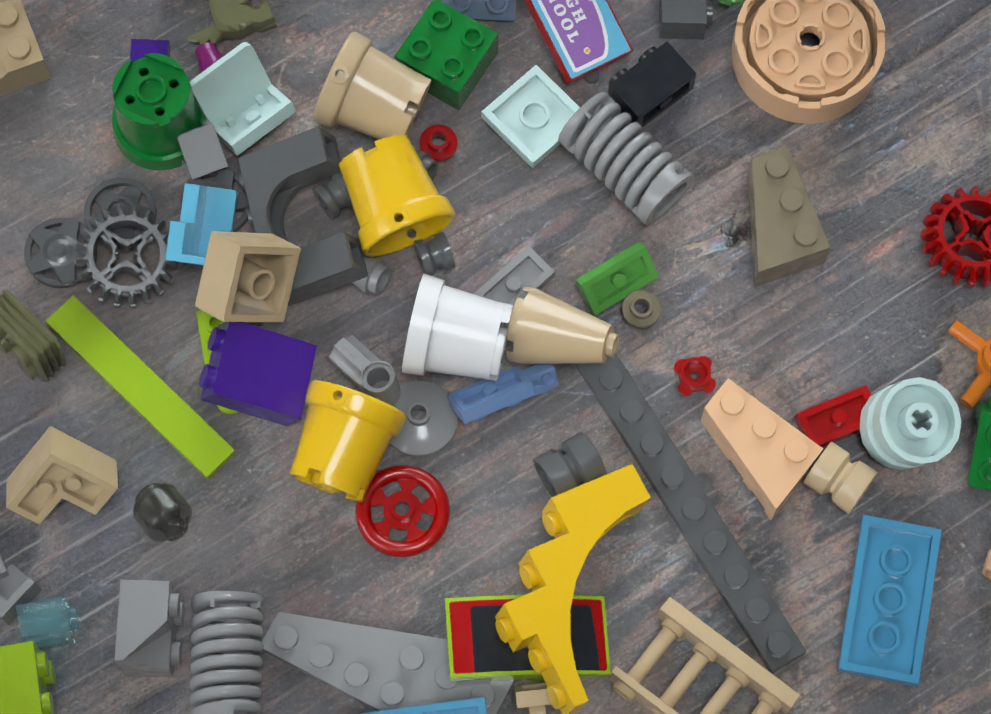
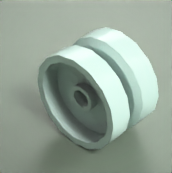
M918 377L886 386L870 396L861 410L860 434L862 443L870 456L884 467L905 470L937 462L952 451L960 435L961 417L958 405L950 392L933 380Z

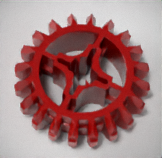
M977 186L971 188L969 195L960 187L956 189L954 197L946 193L942 196L941 203L935 202L932 204L929 210L931 214L926 215L923 220L926 228L920 234L921 240L927 242L923 245L922 251L923 254L933 255L928 262L929 267L938 265L942 267L939 272L940 278L946 277L948 273L954 275L952 280L954 286L958 285L961 279H966L969 289L974 288L978 279L985 288L991 284V189L987 190L984 196H981ZM972 214L981 216V217H983L984 219H982V218H976V217H974ZM948 220L954 225L952 230L956 235L949 245L944 236V223ZM967 234H970V238L972 234L977 237L981 235L979 241H976L975 238L974 240L965 239ZM961 256H968L974 261L964 259Z

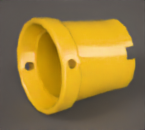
M405 134L393 135L374 141L376 147L366 152L361 147L347 155L339 163V168L342 172L360 228L358 230V242L362 254L365 256H382L414 245L415 240H425L440 232L455 218V211L447 197L439 195L413 145ZM415 230L416 236L409 238L408 233Z
M311 381L305 398L308 410L289 475L296 476L295 479L325 492L341 494L342 491L347 493L346 499L363 502L368 487L392 437L400 435L407 421V416L394 406L362 392L326 381Z

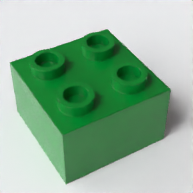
M433 0L394 57L395 60L431 79L432 82L428 93L459 111L498 54L499 34L442 1Z

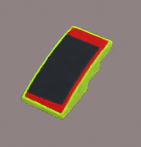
M523 595L445 598L450 681L490 678L491 682L531 679V682L545 681L541 673H537L531 666L528 658V647L513 653L508 642L504 643L496 630L495 616L505 603ZM573 595L570 609L571 645L579 678L608 677L611 675L604 596Z

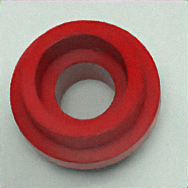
M432 125L426 128L420 137L421 151L430 153L431 158L436 161H445L451 158L457 150V136L446 125ZM436 137H442L446 142L441 146H436L432 143V140Z

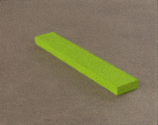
M74 295L45 321L53 332L208 481L236 455V451Z

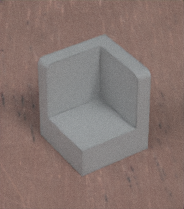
M207 119L200 122L201 127L177 136V141L184 157L181 160L186 174L192 180L228 166L214 125Z
M9 565L7 567L9 576L0 580V618L8 626L41 591L39 585L31 577H27L15 565Z

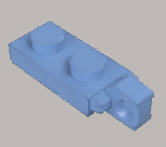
M536 364L524 370H521L517 365L500 372L497 382L486 379L480 380L449 393L448 400L452 410L466 424L471 421L482 420L488 414L505 407L516 406L523 400L539 393L543 395L559 386L555 367L552 364Z

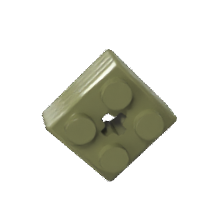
M3 290V295H0V349L5 354L11 350L12 354L18 359L17 365L31 380L38 376L43 382H49V376L54 377L55 371H60V366H66V359L56 336L9 290Z

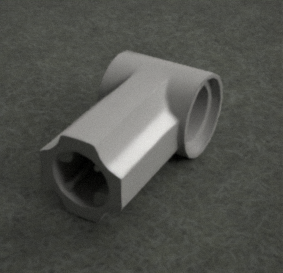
M353 335L346 338L343 337L334 345L331 354L328 356L329 361L363 393L390 405H394L399 400L401 388L391 364L377 358ZM379 381H389L387 385L382 388H373V386Z

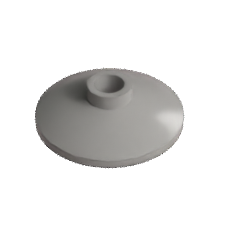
M411 381L400 385V398L392 406L404 412L407 416V421L400 435L392 437L390 445L403 454L416 457L432 455L442 450L452 440L458 425V416L450 407L448 392L440 386L427 381ZM415 409H422L426 412V416L421 420L414 419L411 414Z

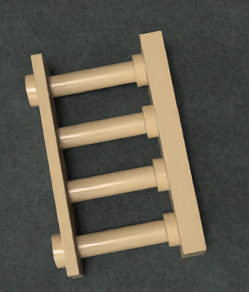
M671 597L667 599L659 611L657 618L663 622L660 624L662 629L628 673H625L616 666L612 670L609 679L614 683L612 689L628 702H632L633 699L637 700L654 714H679L673 707L707 663L712 664L714 661L727 670L725 673L727 678L700 714H720L740 687L745 688L749 686L760 695L758 697L759 704L751 714H772V712L778 713L779 710L784 714H788L800 697V694ZM684 637L694 645L693 651L695 653L659 699L640 683L673 640Z

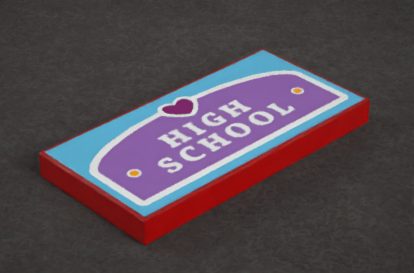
M524 0L566 84L633 52L608 0Z

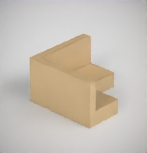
M50 426L7 478L6 508L39 525L62 498L96 515L118 489L117 461Z

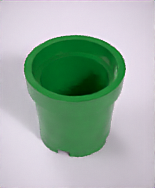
M151 53L145 54L144 58L135 61L131 59L118 70L112 86L115 102L112 113V126L116 144L127 159L140 167L159 171L178 168L183 165L181 160L184 157L178 144L177 136L201 127L200 122L206 120L197 104L189 79L182 66L169 56ZM159 110L165 112L162 116H157L156 113Z

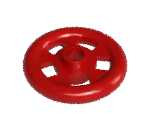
M409 465L392 466L376 473L368 487L364 501L356 502V522L364 539L376 550L389 556L411 557L429 550L443 536L450 518L449 499L441 483L427 471ZM398 481L402 491L395 492L386 497L382 488ZM418 485L422 486L430 495L423 503L420 502L416 495L411 493ZM400 504H406L410 507V511L407 515L400 516L395 512L396 507ZM383 506L385 521L373 523L371 507ZM422 513L433 517V521L426 532L416 527L421 520ZM390 529L407 530L406 541L400 542L389 539Z

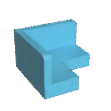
M185 183L180 222L170 221L165 260L204 265L211 231L233 232L238 192L231 189Z

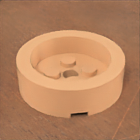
M745 0L738 15L731 49L732 65L736 78L745 94L758 107L777 118L803 124L822 123L839 118L856 108L866 98L875 83L885 54V25L882 15L873 0ZM808 32L814 33L820 39V44L813 47L802 46L800 36Z

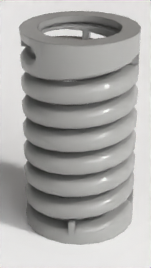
M600 92L590 98L573 114L560 132L558 141L569 152L574 154L578 161L584 162L586 169L593 171L598 180L605 182L608 190L615 191L616 197L619 200L625 201L626 207L646 226H649L663 217L682 198L691 186L694 175L686 168L683 170L680 162H672L673 156L670 152H662V145L659 142H652V135L649 132L641 133V125L637 122L631 123V115L626 112L621 113L620 105L615 103L606 92Z
M230 590L208 591L193 595L191 608L194 612V617L191 620V627L194 632L190 636V641L193 645L190 657L193 663L189 668V672L192 675L189 688L193 693L188 701L193 709L189 714L262 713L261 705L254 701L259 700L263 696V691L260 687L254 685H258L263 681V675L256 671L263 666V659L258 654L263 651L264 645L261 641L257 640L264 635V629L260 626L264 621V615L260 611L265 602L263 596L251 592ZM228 601L246 602L239 604H220L221 602Z

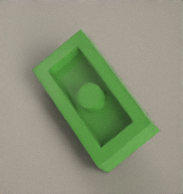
M637 242L575 279V282L588 311L595 316L624 299L630 293L659 278L647 247L641 242Z

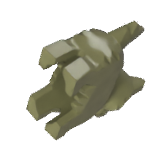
M207 0L213 23L206 29L188 36L187 41L199 45L208 42L216 44L222 38L243 39L254 32H265L277 28L268 1L262 2L260 7L255 9L249 4L252 0Z

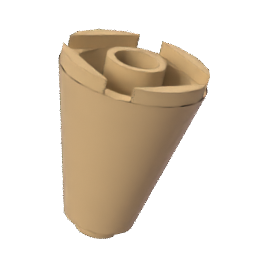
M524 287L522 289L527 295L525 299L517 297L507 331V340L514 342L513 352L506 351L509 362L517 364L605 363L608 357L615 356L619 344V334L614 333L613 325L539 289Z

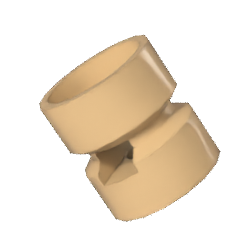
M831 441L803 483L820 495L830 492L832 494V502L850 514L878 472L864 462H849L850 453Z

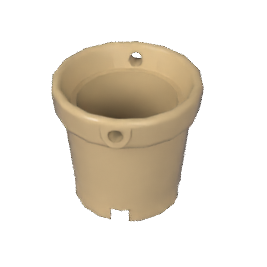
M353 31L345 40L326 78L313 112V121L329 127L338 124L377 139L401 134L408 136L432 81L373 47L372 40L358 31Z

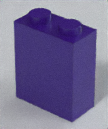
M223 322L218 327H214L208 340V350L212 352L209 365L206 364L200 375L199 386L203 388L200 400L289 426L301 420L317 345L244 322Z

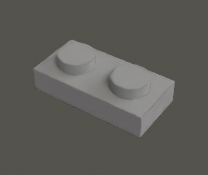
M528 245L474 294L497 302L514 305L517 297L525 299L527 294L522 291L524 287L540 290L555 277V271Z

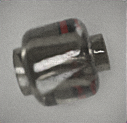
M152 483L145 486L137 494L133 507V516L147 536L153 541H175L187 532L188 524L192 518V509L172 484Z

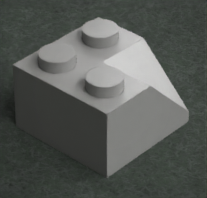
M120 579L114 661L125 676L173 677L174 666L181 665L182 643L176 642L177 626H183L185 607L184 602H180V594L175 593L170 581Z

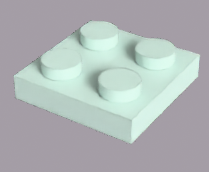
M535 65L482 110L481 118L531 168H534L561 145L558 141L559 134L580 107Z

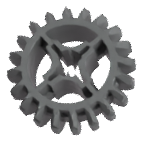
M123 204L117 205V216L112 217L108 208L102 209V216L105 220L103 223L96 217L91 216L89 223L94 232L85 228H81L79 231L80 236L87 240L88 243L77 242L74 246L75 251L86 254L85 256L75 258L74 265L77 267L87 266V269L78 274L80 281L93 279L87 286V292L92 294L99 287L103 290L99 296V301L102 303L107 301L110 294L115 295L114 307L120 308L122 297H129L130 308H136L137 295H141L145 304L151 303V295L148 292L150 289L157 295L162 296L164 289L159 280L172 284L174 277L166 272L165 269L177 270L179 264L177 261L165 260L169 232L163 234L160 232L166 226V221L160 219L152 225L150 222L153 219L154 211L149 209L145 213L144 218L138 217L139 205L135 204L132 206L131 215H124ZM121 227H131L139 229L143 233L141 235L138 234L133 239L126 240L119 237L116 233L113 234L111 231ZM100 239L107 244V248L112 253V258L101 272H99L94 262L95 248ZM152 240L159 252V263L153 274L146 268L147 265L141 259V254L147 249V245ZM117 247L125 252L136 248V253H133V260H136V265L128 260L117 264V260L120 259ZM127 272L134 275L137 279L140 278L143 282L124 286L112 283L109 280L112 277L115 278L117 275Z

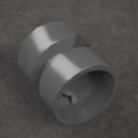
M583 432L562 442L561 451L558 452L550 449L533 459L535 469L552 497L578 487L579 484H585L607 475L600 455Z

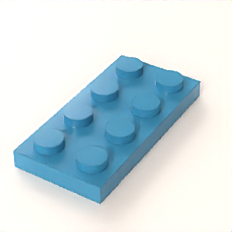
M863 514L857 540L837 672L917 687L920 679L941 529Z

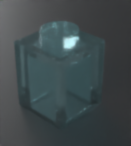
M64 596L16 605L21 643L34 641L40 650L76 643L74 631L80 630L78 610L76 606L70 607Z

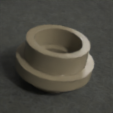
M634 291L623 301V318L632 327L639 329L648 328L654 325L660 316V303L656 296L648 291ZM638 303H643L647 305L649 310L646 313H638L634 306Z

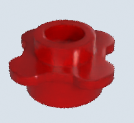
M699 356L687 360L680 359L675 363L674 372L679 376L678 392L681 395L690 396L693 392L698 391L710 393L715 389L716 381L711 378L712 362L708 357ZM692 373H697V374H698V378H697V379H693V378L691 377V374H692Z

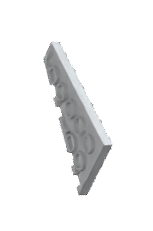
M278 612L262 640L264 645L263 652L375 711L486 697L488 714H498L516 681L491 682V678L450 681L447 639Z

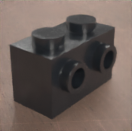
M667 41L659 48L653 46L646 50L640 56L638 63L629 70L627 68L619 70L609 81L608 94L615 103L620 105L621 113L626 112L631 115V123L637 122L641 127H644L694 89L697 73Z

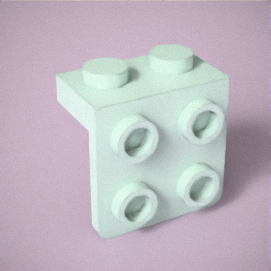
M248 42L238 45L190 81L193 94L203 116L213 123L218 139L236 156L297 112L292 101L271 84L254 48Z

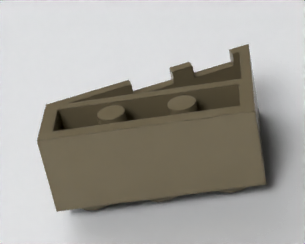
M788 146L753 157L747 178L752 232L754 287L824 264L831 247Z

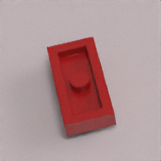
M864 385L796 413L794 419L800 432L820 447H825L831 441L835 443L860 432L861 410L872 395L867 385Z

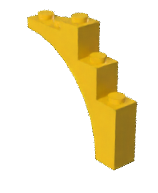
M633 464L550 498L542 510V520L548 534L554 536L555 539L529 549L519 562L521 580L533 592L505 603L495 616L497 633L504 643L508 642L513 653L528 647V658L531 666L537 673H541L548 686L547 695L549 701L562 714H576L589 701L576 670L571 645L570 609L576 580L588 553L595 543L616 525L641 512L651 499Z

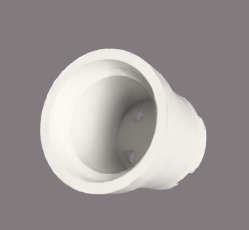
M423 274L409 325L402 373L424 376L426 371L497 382L514 305L497 302L446 286L445 280Z

